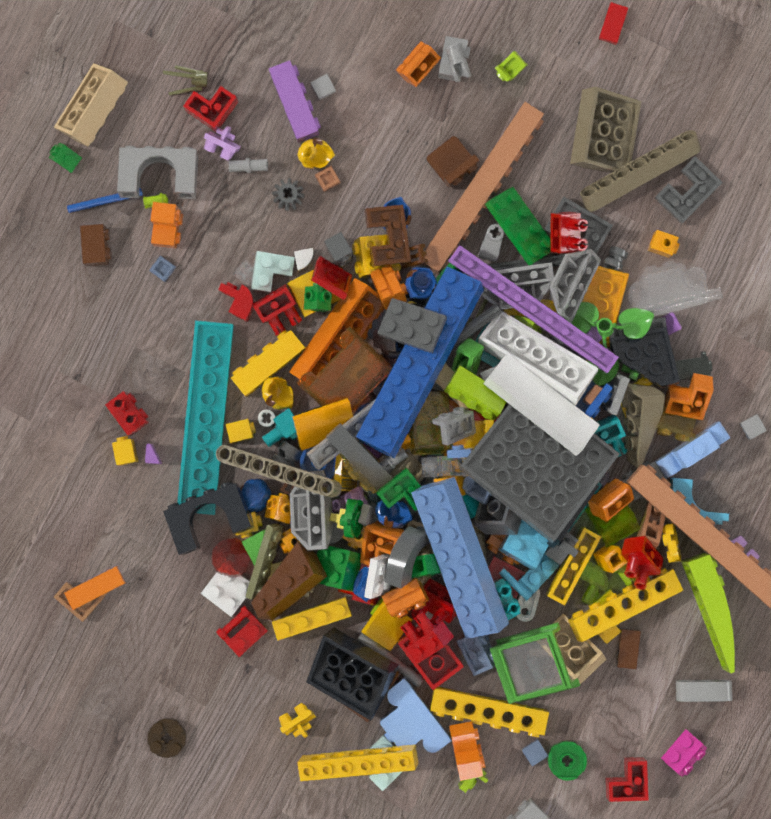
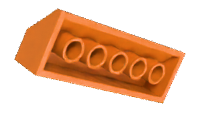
M354 278L350 284L347 297L344 300L340 298L289 372L326 397L367 338L368 330L372 328V321L378 319L381 312L385 309L378 293L367 284Z

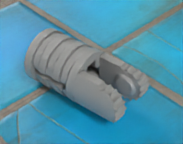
M462 43L453 44L445 48L455 82L461 80L458 70L459 66H462L463 73L467 78L471 77L467 59H465L464 50L462 49Z

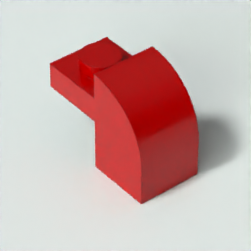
M229 282L226 285L221 283L218 290L234 298L228 312L248 322L254 309V298L249 289L242 284L238 291V287Z

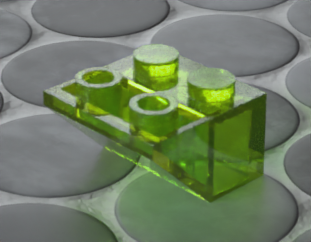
M628 505L607 522L593 515L590 507L585 509L589 520L597 534L601 536V540L606 548L640 530L636 516Z

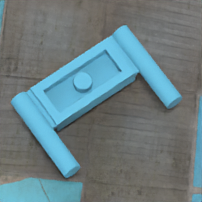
M544 554L538 566L532 570L528 569L518 581L505 568L499 574L527 601L560 564Z

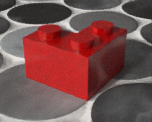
M220 86L210 101L193 91L183 107L188 114L216 132L236 107L238 99Z
M644 757L624 758L625 777L605 778L606 798L609 802L649 801L647 760Z

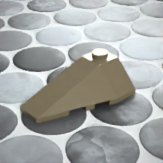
M628 383L622 400V408L626 407L627 418L623 419L624 425L627 426L628 436L625 438L627 461L638 468L644 462L663 413L665 394L655 387Z

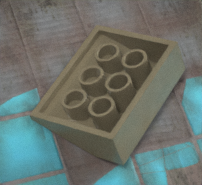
M596 86L583 89L570 164L585 169L612 173L632 162L641 101Z

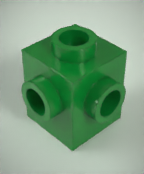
M313 283V286L305 287L304 310L316 312L331 311L332 293L316 283Z

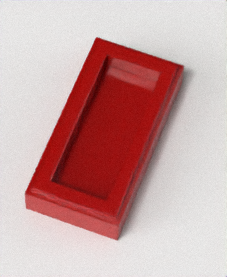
M610 2L598 38L599 40L617 44L628 7Z

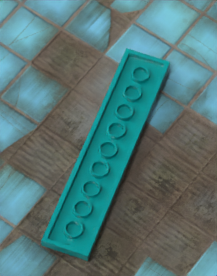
M195 320L177 500L179 505L185 503V499L188 497L204 495L203 492L212 488L218 490L221 462L216 458V451L223 443L234 324ZM216 504L205 505L197 513L216 515Z

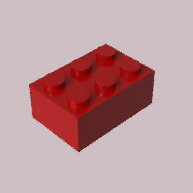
M419 625L415 627L419 634L424 633ZM405 635L398 640L399 646L432 690L436 689L464 667L448 644L417 664L406 650L410 642L408 637Z

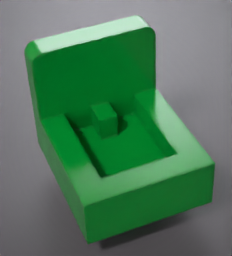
M62 143L55 144L49 152L51 154L49 159L70 173L73 172L82 159L81 156Z

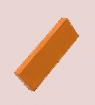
M118 566L70 589L64 594L72 610L126 582Z

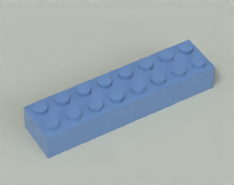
M455 477L421 486L411 492L465 638L469 639L499 633L509 622Z

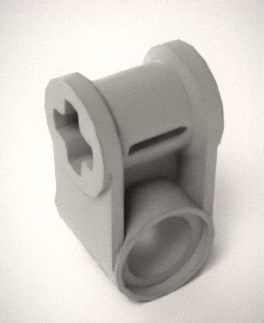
M492 224L488 227L478 254L479 258L497 262L504 236V231L499 224ZM498 229L497 233H499L500 236L497 235L496 238H493L492 233H490V231Z

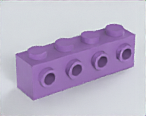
M289 60L269 68L270 75L297 142L300 143L319 135L318 129L321 127L317 117L313 118L311 111H314L311 101H306L304 94L307 92L303 82L299 83L297 76L300 75L296 65L292 66Z

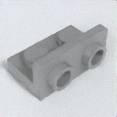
M464 407L454 408L452 412L442 413L438 418L432 420L433 424L439 425L441 428L442 444L450 445L476 433L473 411L465 410Z

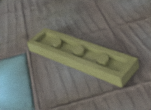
M277 523L266 526L245 596L250 600L256 597L271 574L272 561L276 557V548L282 537L283 526Z

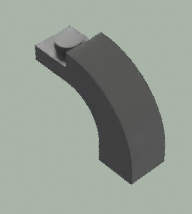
M409 526L400 535L387 562L385 583L401 589L411 582L416 557L421 549L430 543L423 526H418L417 528Z

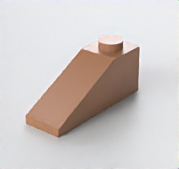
M647 502L637 537L646 536L656 548L660 543L665 516L650 502Z

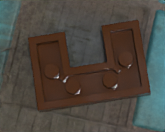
M403 205L364 209L367 229L385 227L388 245L370 247L372 267L410 263L411 257Z

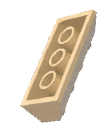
M93 63L54 128L88 147L95 140V135L100 127L104 125L110 111L114 109L119 96L124 93L128 82L111 69Z

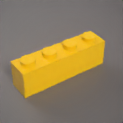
M286 330L277 336L279 340L274 344L268 343L262 348L264 352L259 356L253 355L247 360L249 364L244 368L238 367L232 373L234 375L231 377L232 381L246 397L259 388L267 378L274 376L305 350L303 344L291 330L288 332Z
M581 527L576 536L578 542L575 547L579 551L575 558L570 554L567 555L545 594L563 605L569 599L601 539V536L584 527Z
M345 596L272 621V625L278 641L351 617L352 613Z

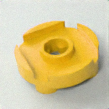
M673 523L663 526L664 535L662 537L664 546H667L668 562L681 561V552L678 546L679 541L675 525Z

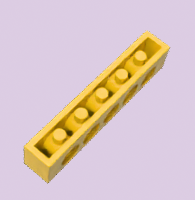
M663 568L660 574L652 578L648 576L646 589L642 590L644 592L643 600H640L638 596L640 589L635 588V586L633 587L632 584L623 588V592L618 595L613 593L605 597L606 601L602 603L598 601L589 605L590 609L585 612L580 610L573 613V618L569 619L568 622L577 641L584 642L684 591L674 569L666 570V568ZM656 582H659L661 585L659 592L655 589ZM624 598L628 601V606L625 609L622 607V600ZM607 607L611 609V615L609 617L605 615V609ZM591 615L595 619L592 626L588 623V618Z
M439 686L433 690L430 711L436 716L444 717L445 714L451 715L452 719L463 721L464 718L470 719L473 724L482 725L484 722L496 729L507 727L509 731L514 733L526 731L529 736L539 737V734L545 736L549 711L546 709L514 702L509 704L508 701ZM450 699L456 701V706L453 709H448L445 706L446 702ZM469 703L475 705V710L471 713H467L464 710L465 706ZM492 708L494 713L492 716L486 717L483 715L484 710ZM511 712L513 717L511 720L505 721L502 719L503 714ZM530 716L532 718L531 723L523 725L521 722L522 718Z
M416 744L302 755L297 764L300 781L414 771L418 765Z

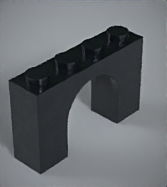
M229 481L222 484V488L218 490L212 488L204 491V495L200 497L194 495L186 498L185 503L179 505L177 502L167 506L168 509L163 511L179 555H185L201 549L194 531L193 520L197 511L205 505L216 504L224 510L233 534H239L254 528L239 484Z

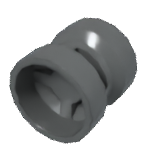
M611 246L609 256L603 264L610 269L621 271L623 267L622 262L627 258L628 252Z

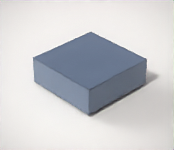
M160 255L149 271L166 282L176 269V266Z
M538 739L521 749L532 766L548 757Z

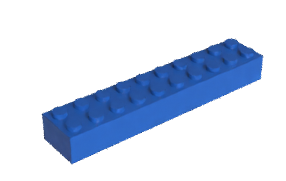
M446 267L424 308L447 317L433 354L408 345L404 346L356 436L361 443L395 459L484 291L481 281Z

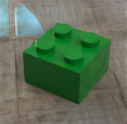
M328 546V549L318 550L317 557L327 575L319 584L353 592L354 581L361 566V553Z

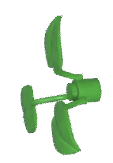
M581 302L571 324L584 333L589 332L591 326L597 327L598 333L603 339V347L607 349L606 337L612 335L614 328L623 329L625 336L628 338H642L649 331L654 314L645 309H627L619 315V322L621 324L619 326L616 323H612L608 318L598 320L599 312L597 307L589 302ZM618 361L615 362L607 374L598 368L597 374L592 379L594 383L598 386H603L612 381L619 369Z

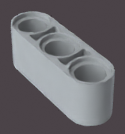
M677 680L676 701H732V680Z

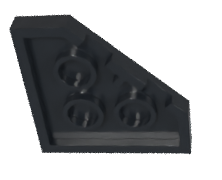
M666 327L649 330L645 336L639 339H631L625 335L609 339L612 353L619 357L617 361L658 387H665L680 383Z

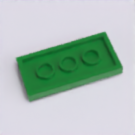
M514 187L502 192L485 204L528 266L533 265L551 253L550 237Z

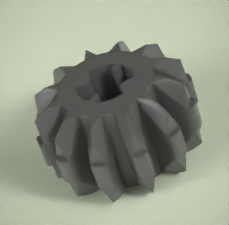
M288 178L287 184H285L282 179L280 180L282 186L278 184L274 186L278 191L272 192V195L276 196L273 201L274 203H279V209L285 205V210L289 211V206L292 205V208L296 210L295 203L302 205V201L298 198H305V195L300 193L304 189L302 186L297 187L299 184L297 180L292 184L291 178ZM286 191H287L288 193H289V191H291L292 197L289 198V196H288V199H287V198L285 197V194H284V193H285Z

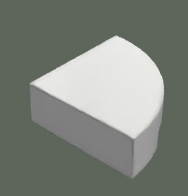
M313 248L294 251L298 271L303 270L313 258Z

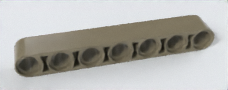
M694 130L685 131L582 189L580 195L586 210L590 212L596 211L698 154L701 151V146L697 133Z
M227 445L220 446L216 451V458L222 463L331 498L337 497L341 492V485L338 481ZM229 451L230 455L226 459V453ZM246 456V462L243 464V458ZM261 462H263V467H262V469L260 470V469H259V464H260ZM280 467V473L276 475V469ZM297 473V479L293 481V475ZM312 478H314L315 483H314V485L311 487V486H310V481H311ZM331 483L332 490L328 493L327 487Z

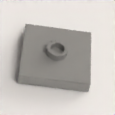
M617 372L614 379L608 384L613 388L610 391L612 396L606 403H601V408L610 414H618L630 380L628 377Z

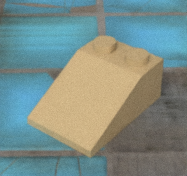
M562 614L554 622H558L561 629L555 633V637L570 678H578L581 684L607 659L589 639L584 642L577 641L568 622L569 619ZM547 638L536 640L554 660Z

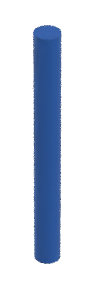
M140 188L139 196H142L143 192L142 188ZM117 193L67 205V209L71 213L129 198H120Z

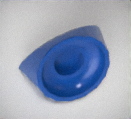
M363 567L360 570L353 585V593L365 602L369 600V598L364 597L369 567Z

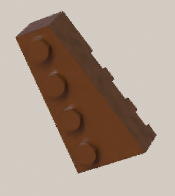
M301 542L295 544L251 602L259 619L273 621L327 577L315 551L307 550Z

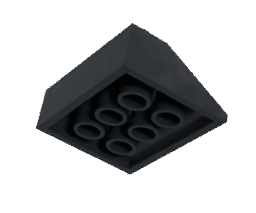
M333 627L322 637L306 683L371 721L394 680L399 664Z

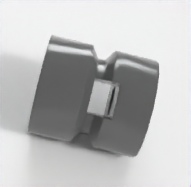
M282 440L277 448L278 454H274L271 460L295 467L294 462L300 460L303 452Z

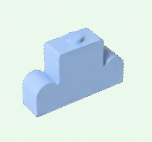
M717 421L655 462L666 479L682 468L690 467L718 449L719 445L727 441L730 436L721 422Z
M404 676L390 690L388 689V701L396 707L380 719V724L386 731L384 735L391 744L394 742L396 746L412 745L423 739L425 750L435 753L452 741L449 734Z

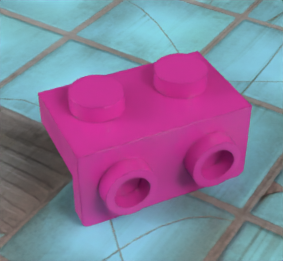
M685 729L661 759L683 777L692 771L693 764L697 760L699 761L705 756L707 747Z

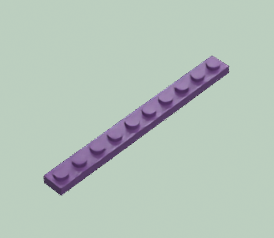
M459 245L448 262L466 275L481 281L483 287L606 374L619 358Z

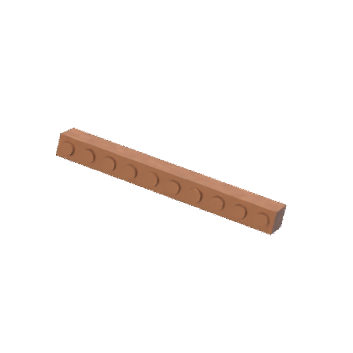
M527 102L523 103L425 250L427 252L425 259H428V263L423 264L424 266L439 274L449 264L447 260L459 247L458 244L461 239L466 240L471 232L468 230L472 223L476 225L481 217L479 212L482 208H487L485 204L491 200L489 198L493 192L497 193L502 186L500 181L503 176L507 178L513 168L510 166L513 161L518 162L523 152L521 149L523 146L526 145L528 147L534 138L531 135L535 129L538 131L544 123L542 120L544 113Z
M641 464L626 482L771 609V571L766 567L762 569L758 566L759 561L751 554L748 557L743 552L745 549L739 543L735 542L733 544L728 539L730 535L723 529L717 530L714 527L716 523L708 516L705 518L699 514L701 510L693 503L689 505L685 502L686 497L678 490L674 492L670 488L671 484L662 477L660 480L655 475L657 473L655 469L650 465L644 466Z

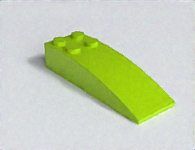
M700 553L682 560L681 563L721 667L731 674L735 672V649L730 610L722 587L725 586L724 580L721 575L717 574L715 569L718 567L716 560L710 554Z

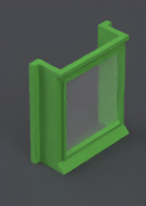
M558 622L497 639V644L490 648L509 704L580 686L578 678L570 679L555 637V633L561 630Z

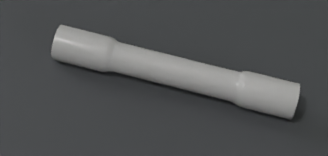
M363 633L357 638V641L399 664L397 671L416 687H419L423 682L424 678L419 673L405 665L377 642Z

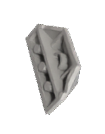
M592 249L565 254L550 285L551 298L559 316L569 323H572L601 261Z
M552 262L496 270L538 301H541L548 292L554 279ZM484 287L481 296L491 304H497L501 310L513 308Z
M323 470L310 471L311 473L326 477ZM312 478L311 481H310V486H311V487H312V486L314 485V483H315L314 478ZM329 485L327 487L328 493L331 491ZM294 487L290 493L291 533L307 550L328 549L333 533V522L329 521L332 513V498Z

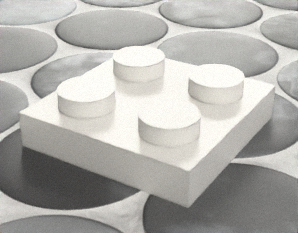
M383 554L370 559L364 597L373 599L390 590L391 585L384 582L389 554Z
M223 563L201 594L232 617L245 600L250 581L228 564Z

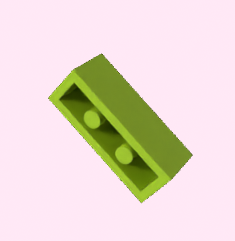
M459 366L453 373L444 389L450 397L461 401L468 408L474 409L482 414L484 418L495 420L501 414L506 404L504 399L483 384L485 382L483 379L462 366Z

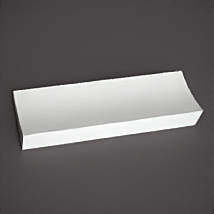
M503 311L491 321L479 337L478 343L484 346V351L499 360H502L508 353L575 406L598 372L597 367Z
M508 353L483 383L576 456L584 449L600 426Z

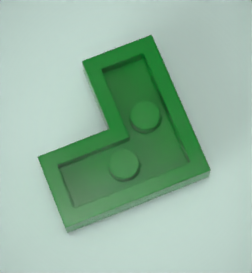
M405 468L381 487L376 494L387 508L392 507L404 497L412 509L416 511L417 507L411 492L421 486L411 472Z

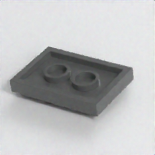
M392 298L377 334L433 354L447 317Z

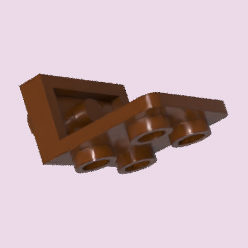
M452 136L426 158V161L448 188L452 185H458L463 180L462 177L467 173L469 175L478 168L477 165L479 163L475 154L471 156L456 136Z

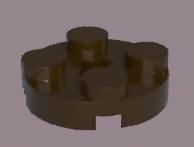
M160 719L153 724L148 732V745L151 752L157 756L171 758L178 755L184 748L187 741L186 730L176 719ZM166 733H169V736L172 737V740H169L168 743H165V740L162 739V736H165Z

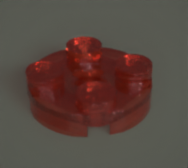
M225 539L213 548L212 565L217 573L233 578L242 575L247 570L250 557L240 539ZM228 554L236 556L234 558V562H231V560H226Z

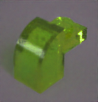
M588 561L580 578L590 584L581 601L590 605L596 602L599 596V589L604 592L607 591L608 577L601 567Z

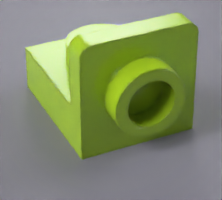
M482 769L483 776L478 778L487 783L488 778L485 776L487 773ZM476 778L462 780L458 784L459 789L466 793L468 789H473L477 780Z

